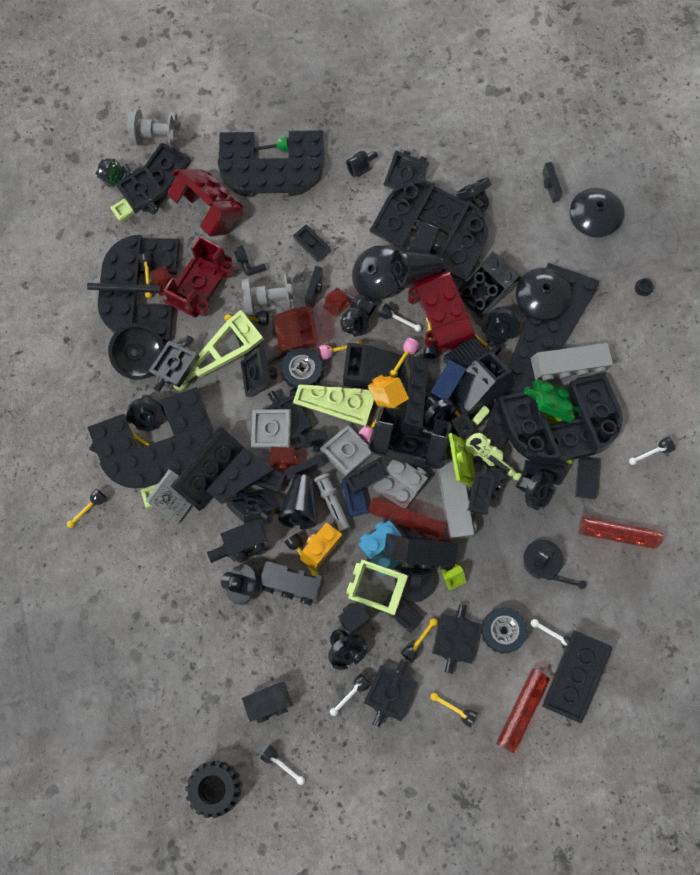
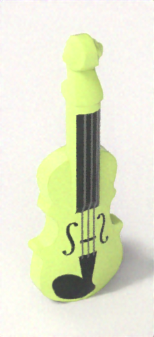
M476 433L466 440V451L473 454V456L482 457L483 461L488 465L498 466L507 475L513 476L514 480H519L521 473H518L513 467H510L503 461V452L498 450L497 447H492L490 445L491 440L487 439L485 435Z

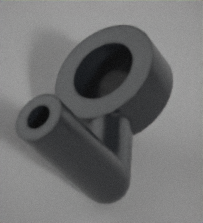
M244 246L236 247L237 251L234 254L237 262L241 261L245 275L250 276L266 271L265 264L250 268Z

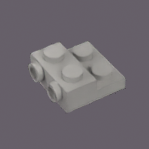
M392 460L385 469L388 477L377 482L373 489L402 511H405L427 482L426 472L419 467L413 468L409 465L410 463Z

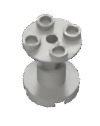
M132 108V112L129 111L127 131H131V137H128L131 145L139 146L143 137L153 138L154 134L168 135L170 148L179 146V137L177 135L181 129V121L177 120V113L172 111L168 118V124L155 123L153 119H144L140 109Z
M284 274L285 287L266 289V286L251 287L250 279H242L246 315H255L254 306L267 305L269 300L287 298L289 311L294 310L290 274Z

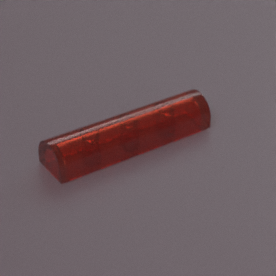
M372 498L368 509L369 514L443 540L447 529V523L377 498Z
M582 516L580 519L578 533L581 535L657 549L663 542L662 531Z
M534 668L531 669L497 739L496 744L513 754L516 752L550 681V678L541 671Z

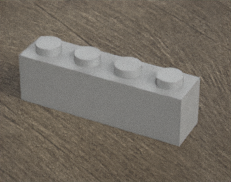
M608 343L539 352L531 357L535 380L538 378L543 381H550L560 376V379L571 377L572 374L584 376L593 371L599 374L606 372L607 368L613 365Z
M453 459L446 460L444 467L437 469L448 539L453 541L472 538L477 529L475 520L471 519V513L473 512L467 511L469 504L467 494H470V487L456 481Z

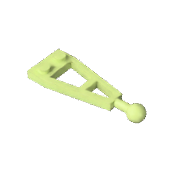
M242 310L230 318L198 354L200 358L181 387L174 386L176 390L186 389L188 381L196 375L200 378L251 351L264 340ZM232 328L244 346L221 357L215 347ZM211 353L216 361L200 369L199 365Z

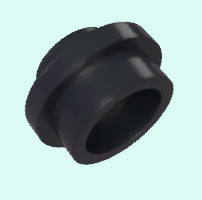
M643 278L636 282L634 289L638 295L645 297L652 293L654 286L651 280Z

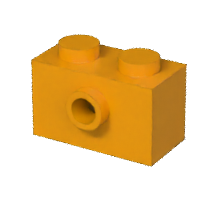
M381 375L372 380L373 383L368 385L377 406L394 408L409 399L400 378L383 377Z
M326 522L317 534L313 533L307 540L308 545L302 550L300 560L316 571L340 543L342 534Z

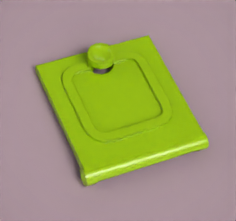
M450 433L449 440L456 481L471 487L472 490L475 476L472 454L466 451V441Z

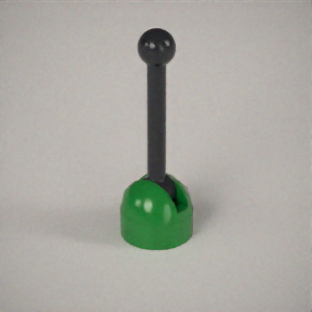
M288 137L278 139L276 144L254 147V151L276 147L282 152L289 151Z

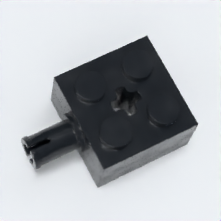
M255 519L221 533L223 546L207 551V555L211 563L227 556L233 562L241 563L248 560V556L255 553L256 556L266 553L270 545L259 519Z

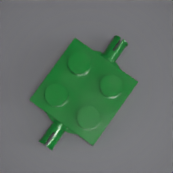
M537 378L533 382L534 389L526 387L524 390L525 395H529L536 400L541 412L569 423L575 418L574 414H580L578 407L570 402L567 390L562 387H557Z

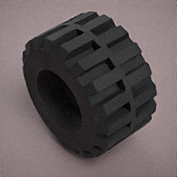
M220 760L209 761L199 765L197 769L192 771L191 777H188V786L185 789V792H188L186 799L190 801L191 805L189 806L191 809H195L196 814H202L205 818H218L228 813L238 803L239 796H241L242 791H240L242 782L239 780V773L235 772L233 766H229L227 762H220ZM209 776H218L225 784V795L218 802L208 800L203 793L204 781Z

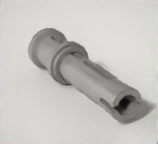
M326 473L318 476L313 481L317 483L321 492L320 497L325 499L338 531L342 532L349 529L350 525L335 495L337 490L332 486L329 479L330 474Z

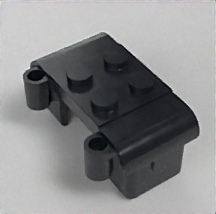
M384 406L380 408L368 444V448L373 454L422 467L425 466L433 469L444 467L450 445L449 434L452 429L450 422L436 419L431 437L419 434L411 437L395 432L397 409Z

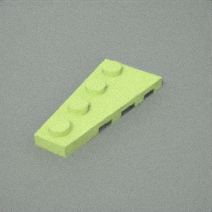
M298 385L293 404L366 426L374 398L370 390Z

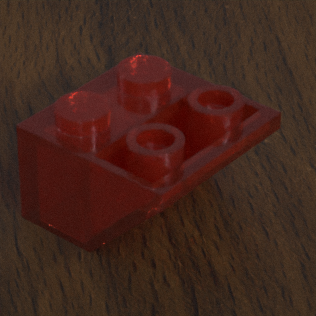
M311 306L293 308L273 316L280 353L317 346L318 337Z

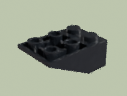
M492 251L458 289L461 299L482 318L516 287L522 276L499 254Z
M347 343L343 385L368 388V385L373 383L372 380L381 375L383 377L390 376V371L394 370L403 355L366 344ZM401 366L397 371V376L394 378H400Z
M490 350L475 359L466 369L451 398L464 413L469 415L515 387L512 371Z

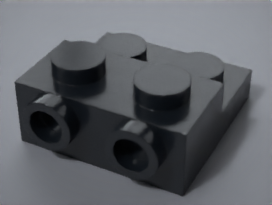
M395 150L383 185L395 189L399 185L413 182V180H425L430 166L427 158L419 155L416 158L410 156L411 153L401 150L399 152Z

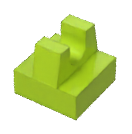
M455 564V567H452L449 571L441 569L448 591L467 583L461 566Z

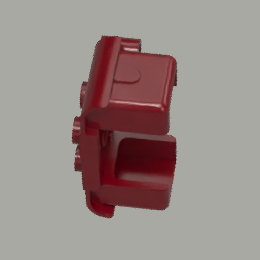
M177 169L172 172V175L176 177L168 190V196L176 204L179 203L184 195L191 203L195 202L199 196L208 206H211L200 225V228L208 236L227 235L235 220L242 219L244 206L240 202L235 201L230 192L223 188L211 173L203 169Z
M199 236L191 247L194 259L190 260L176 283L171 278L164 288L167 299H163V302L193 318H197L199 315L208 316L210 314L208 301L224 276L232 278L235 274L231 263L232 258L224 253L223 247L202 236Z
M449 271L413 284L415 287L409 289L408 302L416 304L419 301L432 329L425 335L426 346L433 347L436 344L439 352L445 353L453 350L464 341L475 337L473 326Z

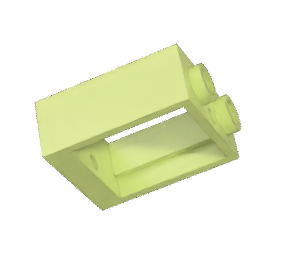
M361 560L360 564L356 563L353 572L356 575L354 583H349L346 594H349L348 599L395 615L408 576ZM365 567L398 579L389 607L356 596Z

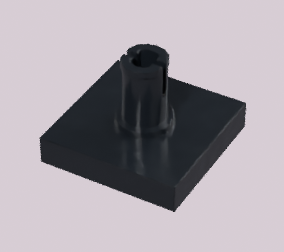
M258 347L240 362L246 397H253L270 384V379L275 380L277 378V369L268 368L265 348Z

